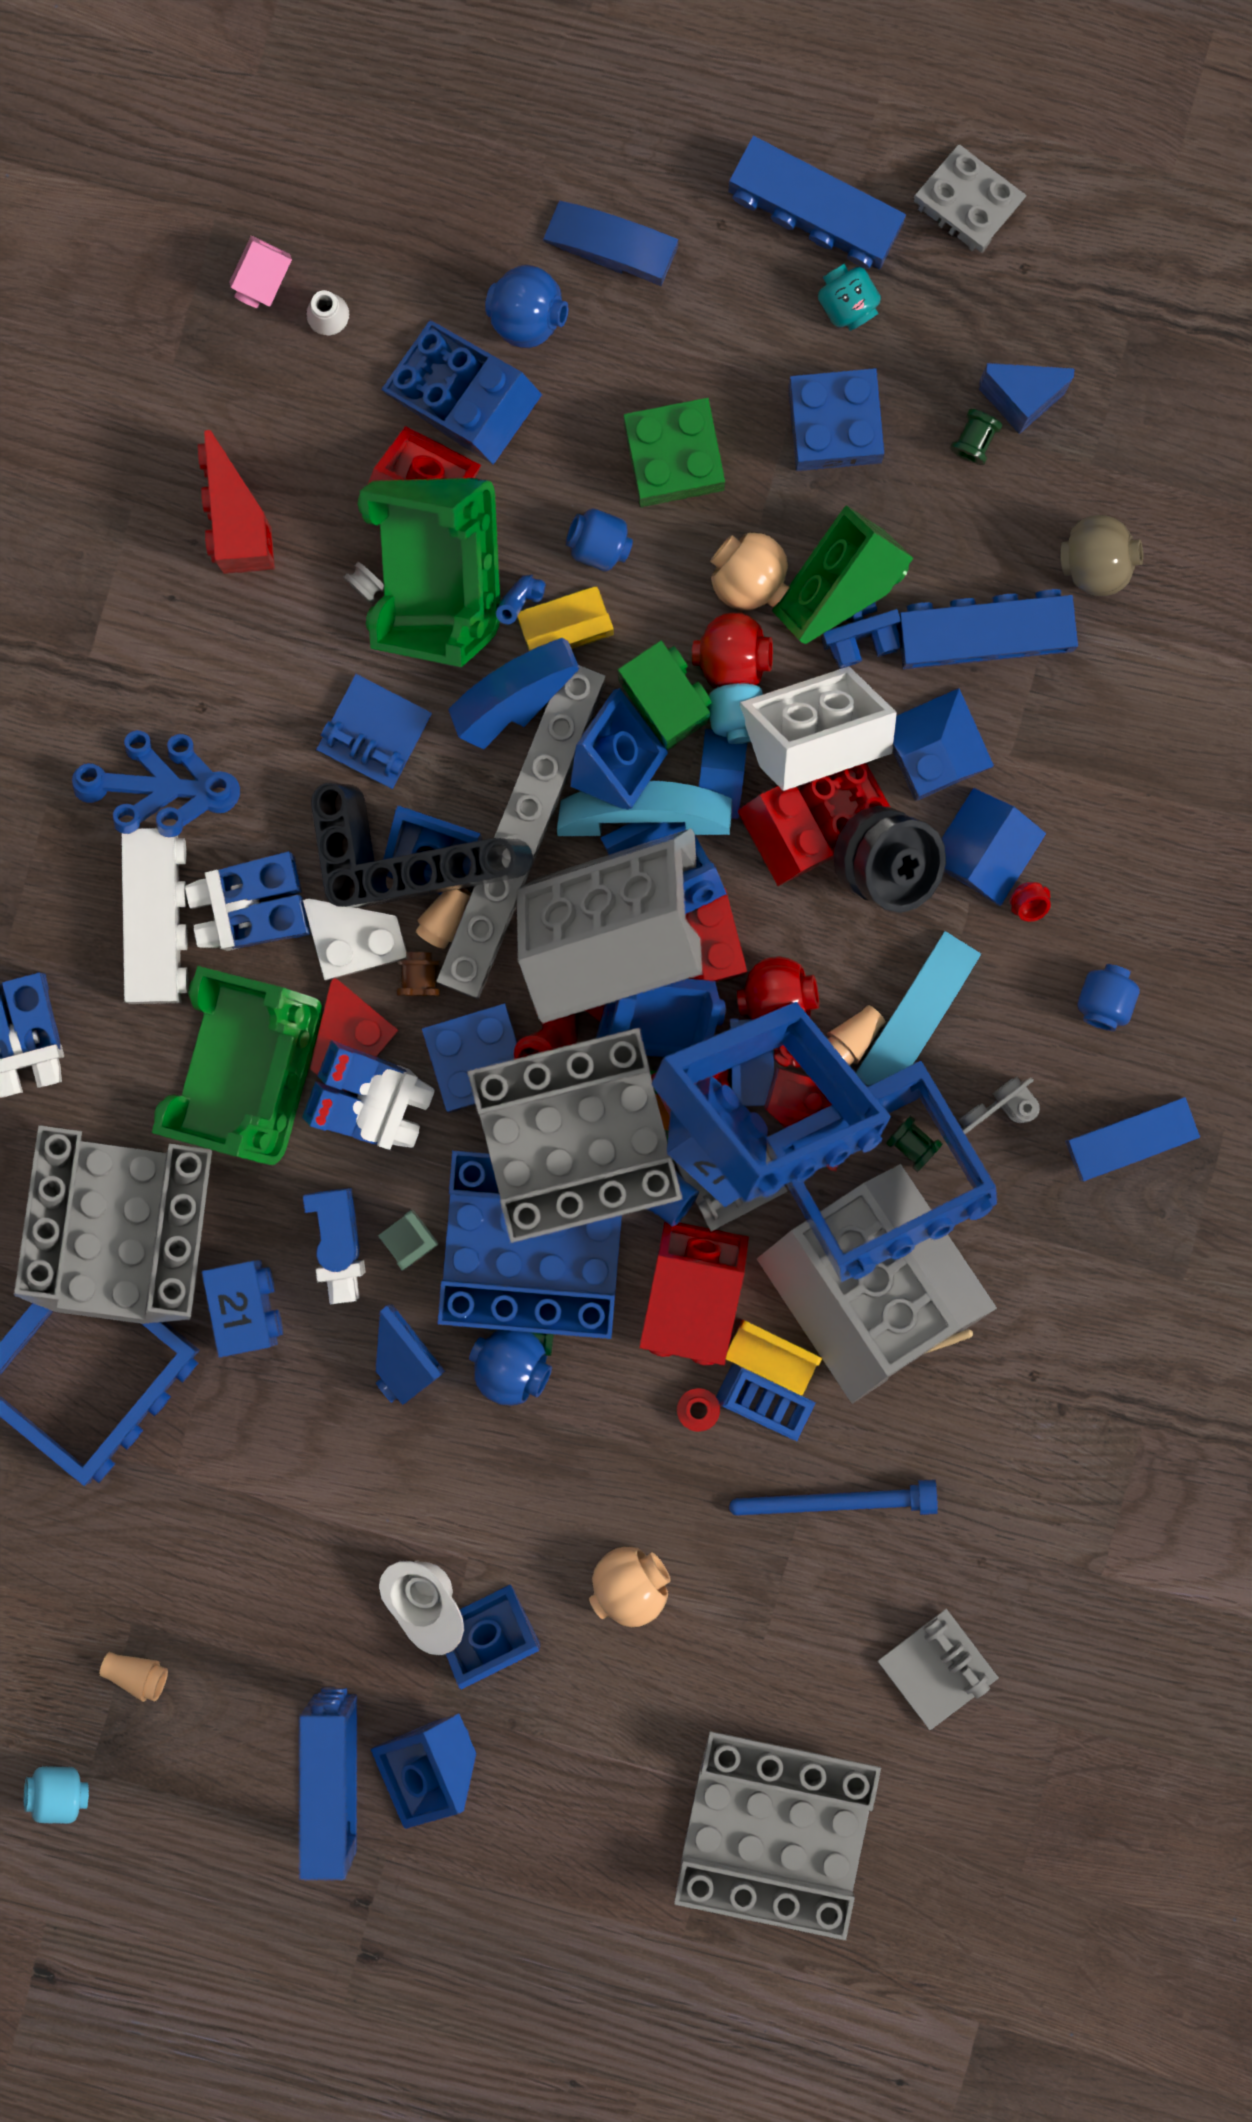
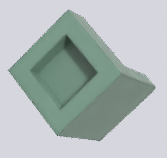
M414 1210L407 1212L404 1217L378 1235L397 1260V1265L402 1271L439 1245Z

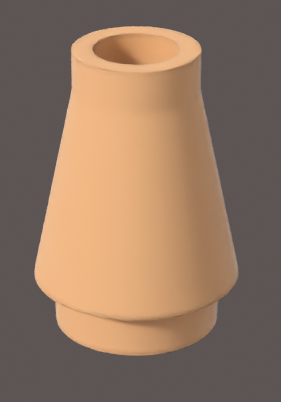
M466 888L443 892L417 919L420 925L416 933L428 943L445 949L448 943L454 939L471 893Z
M867 1005L861 1012L828 1032L827 1037L849 1066L852 1063L858 1064L886 1021L875 1008Z
M112 1652L107 1653L100 1668L101 1677L112 1681L142 1702L146 1699L156 1701L159 1698L168 1675V1669L160 1666L158 1660L117 1655Z

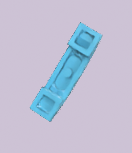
M649 781L633 807L627 810L581 791L561 800L557 835L601 836L602 823L685 822L686 830L691 828L695 835H730L732 799L720 793L693 785Z
M944 931L919 974L856 1071L857 1076L864 1084L871 1086L913 1065L969 976L981 953Z

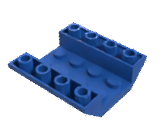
M452 1151L449 1185L450 1203L438 1325L611 1339L622 1215L511 1243L490 1154Z

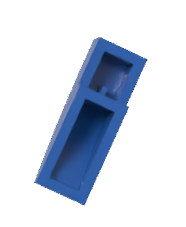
M560 200L543 238V242L620 274L625 271L659 286H662L678 248V239L602 211Z
M560 638L539 646L512 659L488 674L465 692L448 709L458 737L484 750L511 721L525 727L579 670L569 642L564 638Z
M1186 1097L1066 1140L1065 1142L1081 1182L1200 1138Z

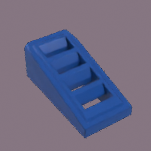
M735 1363L731 1365L716 1396L718 1404L795 1441L798 1440L816 1402ZM745 1380H748L739 1401L736 1402ZM759 1386L764 1388L755 1409L752 1410L749 1406ZM775 1394H778L780 1399L769 1418L765 1415ZM793 1401L797 1405L785 1426L780 1422L790 1402Z

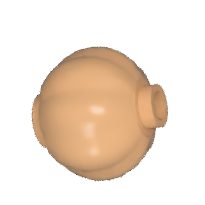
M747 533L740 540L731 535L710 560L716 566L711 576L714 591L722 602L733 609L741 611L753 610L766 603L774 607L789 589L783 583L788 568L787 556L778 542L768 535Z
M636 1547L616 1548L607 1553L595 1567L592 1577L594 1595L589 1597V1601L601 1619L609 1616L622 1626H643L657 1618L664 1608L668 1598V1591L665 1585L671 1579L664 1564L653 1552L646 1555Z

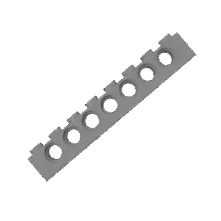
M578 665L579 670L549 700L494 837L520 839L526 842L533 854L532 866L572 769L576 744L589 727L606 684L605 675ZM507 848L502 854V863L505 868L511 861V855ZM532 866L524 876L474 886L436 981L439 985L479 1000L516 909L517 889L526 884Z

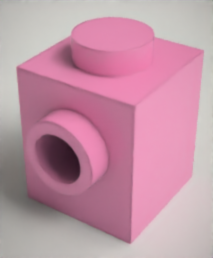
M251 235L229 281L230 287L236 290L234 297L255 308H258L260 302L270 307L292 261L291 255Z

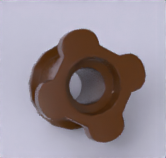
M406 952V960L397 961V965H402L401 988H397V996H440V989H436V966H440L441 961H432L431 952Z

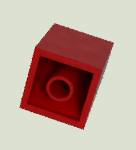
M664 1221L639 1348L649 1350L652 1354L661 1357L676 1355L690 1358L695 1363L701 1365H725L745 1273L749 1236L719 1230L710 1231L709 1228L680 1222L671 1227Z

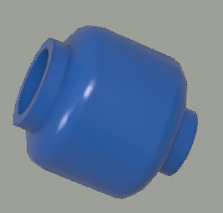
M591 508L583 515L577 514L574 517L567 533L566 546L570 547L571 556L576 561L601 571H609L615 566L617 561L622 563L626 561L633 539L627 537V524L623 519Z
M1106 964L1104 970H1092L1087 974L1077 1003L1078 1010L1084 1015L1083 1021L1102 1030L1115 1031L1117 1026H1124L1130 1022L1140 988L1133 980L1129 979L1131 974L1129 970L1117 965Z

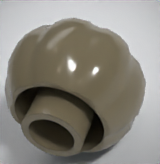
M1094 515L1082 519L1071 529L1069 541H1064L1061 544V565L1064 576H1072L1073 583L1079 589L1094 596H1108L1121 591L1130 582L1135 566L1143 564L1141 539L1133 540L1127 527L1118 519L1108 515Z

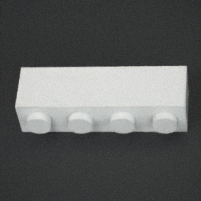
M157 828L137 829L130 834L122 833L124 1002L128 1004L181 1003V993H188L189 988L187 967L181 968L180 950H187L188 948L187 925L180 924V907L187 906L186 881H179V864H186L185 838H178V835L171 838L164 837L158 832Z

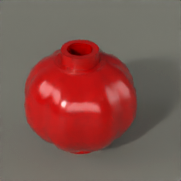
M735 612L724 613L708 624L701 640L693 641L692 663L693 666L701 667L707 682L715 689L717 686L721 687L735 683H749L757 686L761 682L763 671H771L773 641L771 637H764L761 625L750 616Z
M782 956L769 957L758 962L749 972L745 989L737 991L741 1016L749 1015L751 1020L795 1002L801 1006L810 1018L811 1010L819 1009V993L814 974L806 975L801 964Z

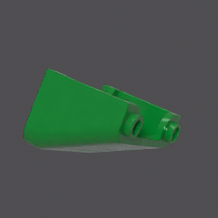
M476 478L372 481L360 490L358 498V510L362 514L363 520L371 525L377 526L380 524L384 597L369 609L366 616V628L370 636V649L463 667L495 637L500 624L496 616V611L500 604L494 486L490 481Z
M197 966L195 976L189 985L188 993L193 1008L204 1013L182 1095H168L157 1105L154 1113L155 1122L152 1133L228 1155L275 1165L284 1156L321 1025L322 1005L317 998L283 987Z

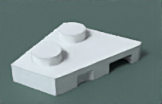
M314 899L303 900L325 981L406 959L407 951L397 916L354 907H337L329 902Z

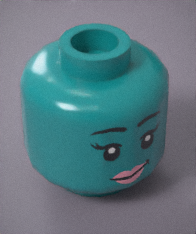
M842 264L822 277L826 285L819 290L817 297L835 327L843 328L847 326L848 330L852 331L879 314L876 307L881 302V296L864 268L855 267L848 270L846 265Z

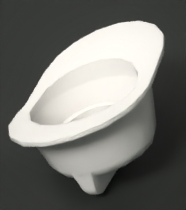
M399 1561L390 1565L381 1575L379 1584L381 1599L388 1610L394 1615L406 1635L419 1649L429 1654L444 1655L453 1651L461 1642L464 1627L462 1615L452 1598L451 1580L446 1572L439 1566L429 1562Z

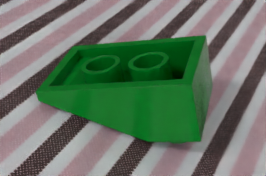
M845 505L788 586L789 589L774 606L772 612L799 641L807 644L889 594L894 585L901 582L906 576L913 557L884 529Z

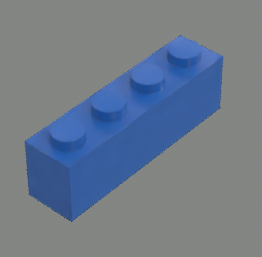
M755 136L750 140L729 181L728 192L734 194L733 200L739 205L750 210H755L756 207H759L771 213V219L778 225L789 230H793L796 226L810 233L809 239L825 249H832L835 246L848 253V260L865 269H870L872 265L880 270L906 217L905 213Z
M1060 589L1036 592V599L1019 600L1018 594H1003L992 597L993 603L976 605L975 598H964L950 601V607L933 609L932 603L908 605L907 612H900L899 615L901 620L899 636L903 669L1074 652L1078 647L1073 595L1061 596Z

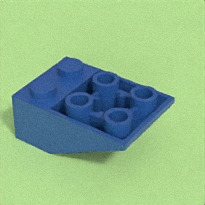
M429 320L381 389L459 445L493 465L542 396L540 391L521 371L432 320Z

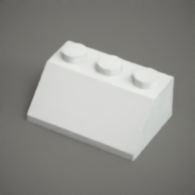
M849 666L740 702V708L745 717V726L759 766L783 791L892 754L897 712Z

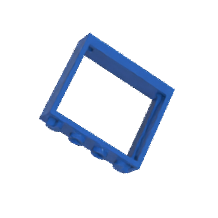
M797 1002L664 1057L651 1084L744 1202L760 1195L769 1197L775 1194L783 1185L793 1180L802 1182L812 1176L816 1170L826 1165L835 1167L846 1160L849 1155L859 1150L863 1152L872 1150L882 1141L881 1134L891 1118L890 1114ZM784 1045L848 1123L849 1127L760 1166L694 1083Z
M922 1061L867 1088L888 1113L920 1098L973 1189L844 1254L803 1181L797 1182L793 1180L787 1183V1187L841 1282L850 1278L860 1279L865 1277L875 1269L877 1264L889 1258L894 1260L900 1259L912 1252L915 1245L929 1238L932 1240L940 1239L949 1234L955 1225L968 1218L970 1220H977L987 1215L993 1206L997 1204L995 1184ZM831 1105L767 1137L770 1157L772 1160H776L845 1129L849 1125L835 1107Z
M32 1303L0 1342V1375L53 1313L52 1310ZM167 1322L146 1323L142 1325L177 1354L85 1465L74 1458L1 1396L0 1417L83 1486L89 1484L93 1479L100 1483L115 1466L116 1463L110 1458L119 1447L122 1446L128 1450L141 1435L143 1429L138 1424L148 1412L155 1417L170 1400L171 1396L166 1393L167 1389L176 1379L183 1383L199 1364L193 1358L200 1350Z
M321 1688V1693L313 1695L300 1715V1880H345L357 1852V1694H347V1688Z

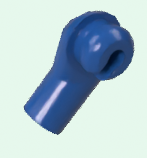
M533 575L521 576L501 600L496 611L497 619L503 624L515 622L527 599L536 603L542 600L546 587L545 582L541 579H534Z

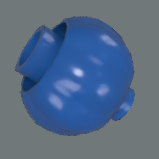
M521 265L509 270L497 283L491 285L486 297L485 310L487 316L491 317L493 328L506 342L520 348H533L548 340L557 326H564L568 316V303L562 301L560 287L550 274L535 266Z
M497 1330L487 1339L479 1337L469 1356V1360L475 1363L474 1380L478 1389L484 1397L499 1405H518L524 1403L530 1395L536 1398L539 1397L552 1371V1366L546 1364L547 1356L544 1355L546 1352L543 1345L531 1332Z

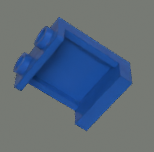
M685 822L629 823L601 837L607 854L610 855L686 830ZM696 835V868L683 872L685 914L726 895L717 869L708 859Z
M696 979L677 981L606 1003L596 1039L639 1028L646 1056L667 1057L714 1037L716 1026L722 1025L724 1021L725 1001L719 999L715 981Z

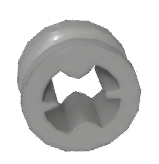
M357 562L354 565L355 572L353 574L346 573L343 578L364 599L372 604L375 601V592H383L384 585L364 565Z

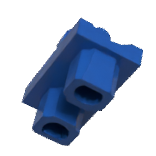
M875 602L845 620L851 619L852 623L823 633L821 640L824 650H831V654L839 669L862 661L856 640L871 636L877 657L899 651L900 642L897 628L901 620L897 609L863 619V615L877 611Z

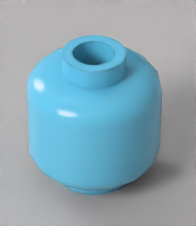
M749 683L717 686L709 694L712 704L709 705L713 732L719 736L727 737L730 744L750 742L740 702L763 695L761 688Z
M43 1766L37 1768L32 1777H26L24 1784V1811L31 1812L35 1822L68 1824L76 1820L79 1809H87L89 1799L88 1782H80L79 1773L75 1768Z

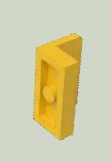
M591 587L520 611L518 615L529 651L560 638L566 639L571 649L614 635L609 614L606 612L597 587Z
M742 1319L726 1356L727 1360L801 1396L816 1366H819L822 1360L820 1356Z

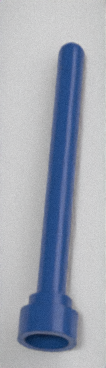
M936 1479L918 1480V1485H910V1489L736 1498L729 1504L730 1512L736 1516L911 1507V1511H920V1515L938 1514Z

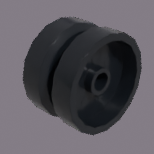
M880 805L862 809L850 818L839 833L833 852L834 871L844 888L855 896L870 901L880 908L900 913L916 909L932 897L942 881L946 866L945 846L939 833L926 822L910 817L899 810Z

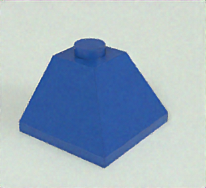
M960 688L896 716L892 751L915 802L994 767Z
M390 1304L380 1311L376 1372L381 1379L375 1383L391 1403L398 1399L404 1405L442 1375L445 1370L395 1306Z
M460 1714L433 1721L370 1749L404 1829L453 1816L464 1811L476 1751Z

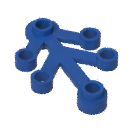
M138 730L130 732L125 737V751L129 758L138 760L152 777L105 773L101 767L91 763L81 765L72 776L74 794L83 802H97L106 795L107 791L148 795L135 805L122 804L115 808L113 812L114 826L118 832L123 834L135 832L142 821L159 811L156 816L158 832L164 837H175L182 832L186 824L205 811L225 813L234 807L240 797V786L237 779L227 772H212L195 754L192 739L184 734H177L169 739L167 743L168 756L174 763L183 764L195 780L179 779L151 749L148 734ZM136 742H141L145 744L142 748L139 749L131 747V745ZM178 746H185L188 748L184 752L174 751V749ZM87 777H95V778H96L95 780H93V781H91V782L83 781V779H85V778H87ZM214 788L225 789L224 791L218 793L212 791V789ZM177 797L192 798L178 810L171 807L160 810ZM127 815L133 817V820L130 822H121L119 820ZM167 819H174L177 821L176 824L172 826H166L162 824Z

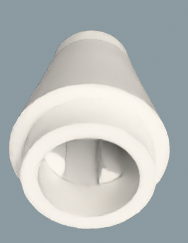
M326 290L319 291L313 296L306 312L307 321L315 332L322 335H334L346 326L349 319V309L346 302L340 296ZM322 305H332V308L327 312L319 311Z

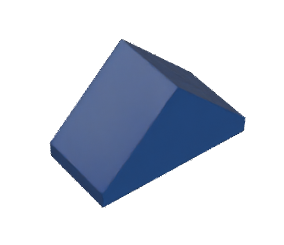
M705 729L699 787L731 798V819L738 820L739 814L737 811L740 809L747 743L730 744L727 737L715 734L712 729Z

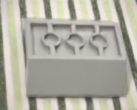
M691 828L536 878L517 889L518 961L537 1015L542 1023L702 974L700 937L685 920L683 872L696 868L695 833Z
M639 1028L468 1071L511 1243L682 1200L672 1158L667 1154L668 1143L655 1091L651 1085L652 1079Z
M38 1125L14 1296L54 1312L141 1324L190 1319L212 1150L169 1144L167 1152L162 1153L81 1141L82 1131Z
M900 1164L864 1182L820 1211L845 1254L931 1211V1209ZM807 1220L787 1233L757 1258L768 1278L852 1404L888 1381V1377L958 1331H964L997 1309L948 1234L936 1240L929 1238L915 1245L913 1251L908 1255L896 1260L889 1258L877 1264L875 1269L865 1277L860 1279L850 1278L844 1282H841Z
M710 1731L698 1775L674 1904L846 1941L855 1899L853 1894L855 1878L869 1811H873L881 1767Z

